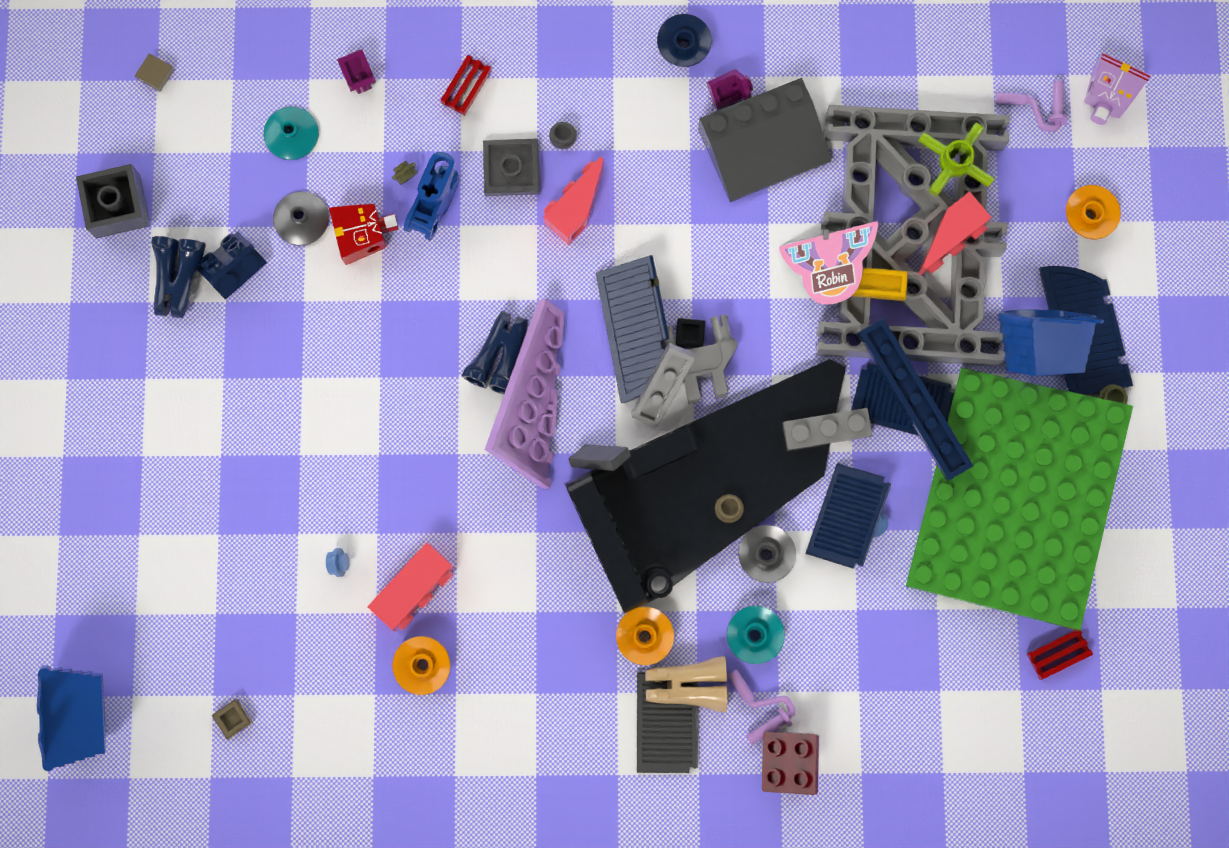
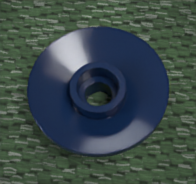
M678 14L672 16L662 24L658 31L657 46L659 52L666 61L675 66H694L703 61L711 49L712 36L710 29L703 20L694 15ZM681 41L688 42L689 46L683 48L679 45V43Z

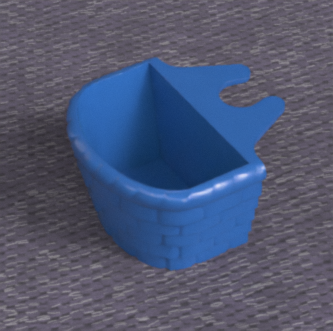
M1024 309L1001 311L998 314V321L1000 322V333H1002V342L1004 343L1005 370L1031 376L1085 372L1095 325L1103 323L1104 320L1097 318L1095 315L1060 310Z
M49 665L42 666L38 671L37 714H39L38 744L43 769L51 771L55 767H65V764H73L75 761L95 757L96 754H105L106 719L103 673L93 674L92 671L83 672L82 670L73 671L72 668L63 669L62 667L52 668Z

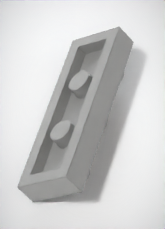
M668 343L631 412L632 418L656 428L659 426L695 360V353Z
M867 408L782 423L787 451L872 436Z

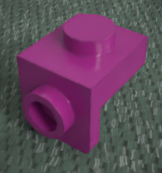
M362 49L337 59L350 92L356 90L357 94L373 88L371 83L376 82Z
M737 69L706 82L713 105L717 110L740 99L746 100L752 97L753 85L747 75L744 76Z

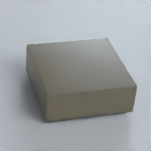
M149 53L136 72L135 77L137 80L161 92L175 69L170 64Z
M234 699L211 715L227 740H230L254 723L239 699Z

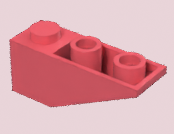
M601 156L596 162L590 161L581 173L583 175L576 182L572 180L562 192L564 195L557 202L555 200L551 201L544 209V224L568 246L588 226L604 169V159Z
M968 192L950 206L942 216L918 272L920 276L927 271L931 274L944 264L943 258L949 254L954 257L966 247L964 243L970 237L976 240L988 230L986 224L992 217L971 192Z

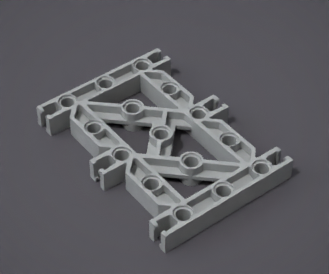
M829 105L825 122H830L831 119L846 121L848 126L833 127V124H828L827 129H825V140L850 143L846 148L844 157L842 210L845 213L824 212L821 219L823 240L829 239V230L826 229L827 225L843 227L845 230L873 222L875 166L877 161L899 185L901 193L911 198L921 208L886 240L877 232L872 248L862 261L865 268L908 271L907 284H913L917 288V294H909L906 291V300L899 302L907 305L927 328L889 326L910 361L998 366L1004 361V350H998V354L982 353L980 349L981 343H993V348H999V345L1002 343V333L974 331L973 329L984 318L985 260L981 256L1001 257L1007 250V242H1001L1000 244L986 243L983 241L984 235H996V238L1006 235L1007 223L988 222L986 224L988 230L977 238L974 243L965 241L966 247L954 257L952 256L949 309L927 285L925 277L915 272L905 260L935 235L946 210L968 192H971L986 210L987 187L966 173L963 176L954 177L953 200L943 189L937 197L933 196L928 191L934 182L930 171L926 166L918 164L901 145L924 146L918 140L923 132H926L947 146L953 141L964 140L968 134L966 127H973L975 123H978L984 127V131L972 146L974 149L973 164L987 173L988 152L986 150L1003 151L1009 143V133L1005 132V129L1010 123V115ZM863 121L868 127L861 129L856 126L855 122ZM918 124L923 131L916 132L912 130L910 125ZM999 129V134H1003V137L988 135L986 130ZM956 154L954 161L958 162L959 164V160L962 157ZM853 174H862L866 181L857 182L853 178ZM909 177H917L921 185L911 184ZM964 180L973 181L976 189L968 188ZM906 231H916L919 239L909 238ZM968 287L971 289L973 297H965L961 292V288ZM850 297L839 302L838 318L843 323L820 321L816 327V335L821 336L822 333L838 335V344H824V341H819L816 343L815 355L872 358L857 334L872 325L869 324L870 298ZM855 335L858 337L860 344L858 346H851L847 343L846 336ZM903 339H912L915 342V349H907L903 345ZM960 342L969 343L972 349L971 353L963 352L959 345Z

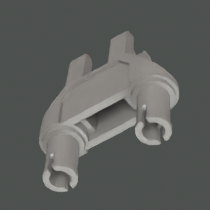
M726 314L720 315V323L718 316L710 318L715 343L688 349V351L695 353V360L682 382L685 386L689 405L700 403L701 397L697 380L711 378L715 399L727 397L728 390L724 370L738 348V341L731 336L728 315ZM667 326L670 339L662 341L664 348L667 347L668 343L676 345L672 326Z

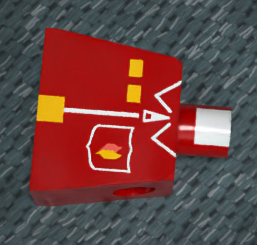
M375 204L329 208L340 256L345 265L385 249L387 246L384 233L399 230L395 213L379 217Z

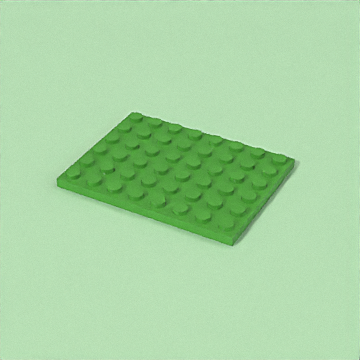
M961 368L947 423L972 462L973 467L946 481L936 465L906 587L1080 631L1133 406Z

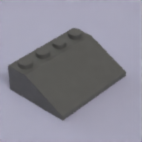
M802 78L699 118L698 131L730 202L832 161L813 101Z

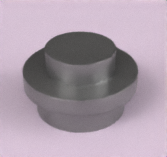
M558 122L550 129V142L558 149H568L576 142V129L568 122Z

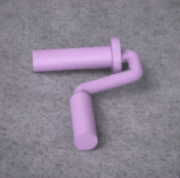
M1057 80L1053 82L1052 115L1048 117V124H1044L1037 102L1033 97H1029L1026 94L996 92L995 103L1031 104L1037 124L1042 131L1056 132L1061 126L1067 124L1068 117L1063 115L1064 81Z
M738 670L728 675L743 701L750 707L758 708L784 702L788 708V712H785L781 707L778 709L779 715L747 734L746 737L751 745L762 740L764 732H774L785 724H788L789 727L793 725L790 718L795 715L796 709L788 696L784 695L755 701L753 693Z

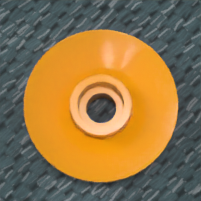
M1086 185L1078 188L1070 195L1066 203L1065 214L1068 224L1075 233L1086 239L1098 240L1114 232L1120 222L1121 210L1116 197L1109 190L1098 185ZM1086 211H1090L1093 214V219L1087 217Z
M639 607L626 613L620 620L616 631V642L622 655L629 661L638 665H652L664 659L670 652L674 642V630L670 620L661 611L651 607ZM642 631L649 632L650 640L642 642L639 634Z
M426 636L413 637L402 643L396 650L392 662L393 674L398 684L404 690L416 695H427L441 688L447 681L451 668L449 654L445 647L437 640ZM420 659H425L428 662L426 670L419 667Z

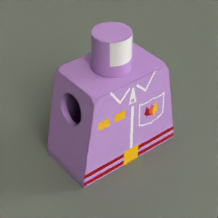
M1102 53L1093 67L1084 99L1087 105L1094 108L1090 119L1096 124L1105 125L1109 116L1120 118L1150 79L1151 75Z

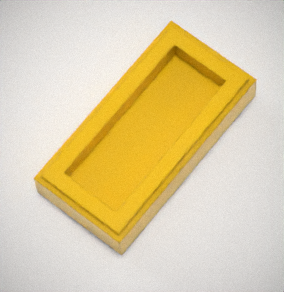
M863 267L861 281L851 297L905 301L908 271Z

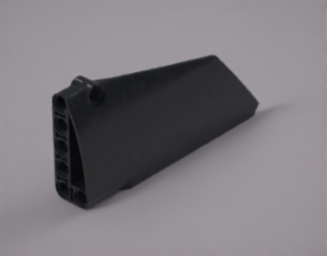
M828 359L629 450L631 456L614 471L593 469L564 483L624 614L657 598L668 596L673 586L825 476L830 444L787 451L782 423L836 413L846 369L845 366ZM723 495H735L743 503V514L736 522L725 523L716 516L715 505L717 500ZM658 576L664 577L666 580L665 587L659 591L653 590L651 587L652 580Z

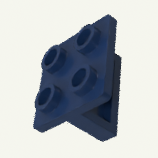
M239 232L227 235L221 241V246L213 253L209 252L202 257L197 268L202 276L225 300L267 264L266 260L256 251L254 246Z

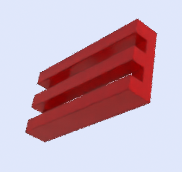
M467 55L440 99L441 104L465 116L489 77L492 68ZM472 66V69L470 70L469 74L467 75L466 79L464 80L463 84L461 85L460 89L458 90L457 94L451 102V97L453 96L454 92L456 91L457 87L459 86L469 67ZM478 70L482 71L461 107L458 106Z
M1073 630L1027 653L1039 680H1043L1094 655L1091 649L1088 648L1086 639L1082 637L1081 630ZM1075 637L1077 643L1037 661L1036 656ZM1081 648L1082 653L1044 672L1042 671L1041 667Z

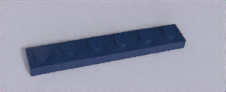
M882 318L858 332L859 338L946 481L973 467L972 462L885 319Z

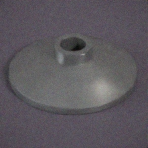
M304 191L293 192L282 198L273 214V224L278 235L287 243L297 246L309 245L320 239L329 223V214L324 202L318 196ZM297 212L304 213L303 218L299 220L295 219L294 216Z
M762 525L753 528L743 537L739 546L738 557L742 569L749 577L759 582L772 583L783 579L790 573L796 561V548L792 538L784 530L772 525ZM769 550L772 555L771 559L764 560L761 557V552Z

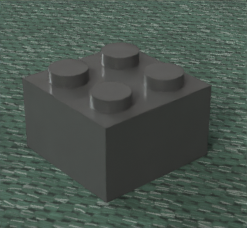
M132 164L76 176L85 227L96 239L151 226L141 175Z

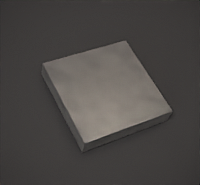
M538 138L483 140L485 196L540 194Z

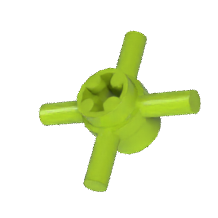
M975 123L964 140L953 141L947 146L926 132H923L918 142L939 155V165L942 170L929 188L930 194L937 197L951 177H960L966 173L989 188L995 178L973 164L974 149L972 146L984 131L982 125ZM956 154H958V155H960V156L962 157V158L959 160V164H958V162H956V161L953 160V158H955Z

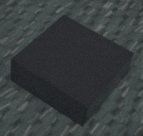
M678 318L676 346L687 349L703 347L706 321Z

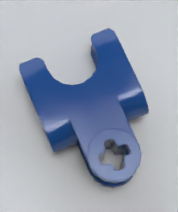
M435 152L429 159L418 184L417 197L404 223V231L410 233L413 229L425 234V239L429 241L434 238L440 219L447 212L459 184V175L455 170L454 158L448 153ZM439 161H446L449 164L448 166L441 165L435 170V165Z

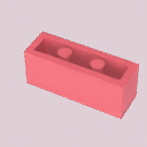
M426 542L367 608L392 631L396 632L399 628L403 631L414 620L412 614L420 606L424 609L434 598V595L431 593L439 585L444 587L452 579L454 574L451 571L455 567Z

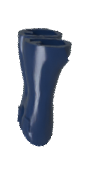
M154 236L151 240L156 260L154 315L167 316L171 309L172 317L184 318L189 306L193 279L203 257L206 244L191 239H179L178 241L169 237Z
M501 311L494 321L490 333L477 357L464 369L461 375L469 383L487 389L501 348H503L500 362L489 383L492 391L502 395L505 394L528 328V319L518 316L511 332H507L511 321V314Z

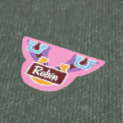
M878 221L829 233V239L823 240L822 235L780 246L779 250L789 267L802 276L804 287L814 301L826 305L839 303L850 298L859 286L863 272L862 261L872 248L878 230Z

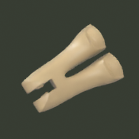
M725 656L714 657L690 665L658 667L645 670V681L657 683L667 681V689L656 688L646 690V701L662 704L694 705L716 712L727 713V686H681L682 683L726 682Z

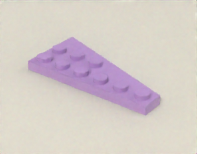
M541 299L537 302L484 449L542 489L551 488V478L547 477L548 465L553 463V452H550L551 436L555 434L558 390L555 389L556 375H560V364H557L558 348L562 346L565 315L563 311L547 299Z

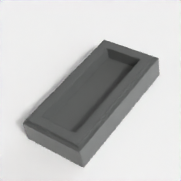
M585 444L570 456L568 460L573 468L614 471L631 454L628 447Z

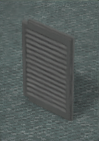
M637 672V773H689V767L697 769L698 706L646 701V690L656 688L667 689V681H662V683L645 681V672ZM698 682L682 683L681 686L698 687Z

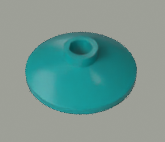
M285 107L277 110L268 118L264 126L263 137L267 148L272 154L284 160H297L305 157L314 149L318 141L319 129L314 117L306 110L299 107ZM287 127H294L292 133H285V129Z
M748 606L739 610L731 618L727 627L726 635L730 650L737 658L749 664H762L772 660L778 655L784 644L785 631L780 618L773 611L762 606ZM752 630H757L760 633L759 640L753 641L750 639L749 634Z

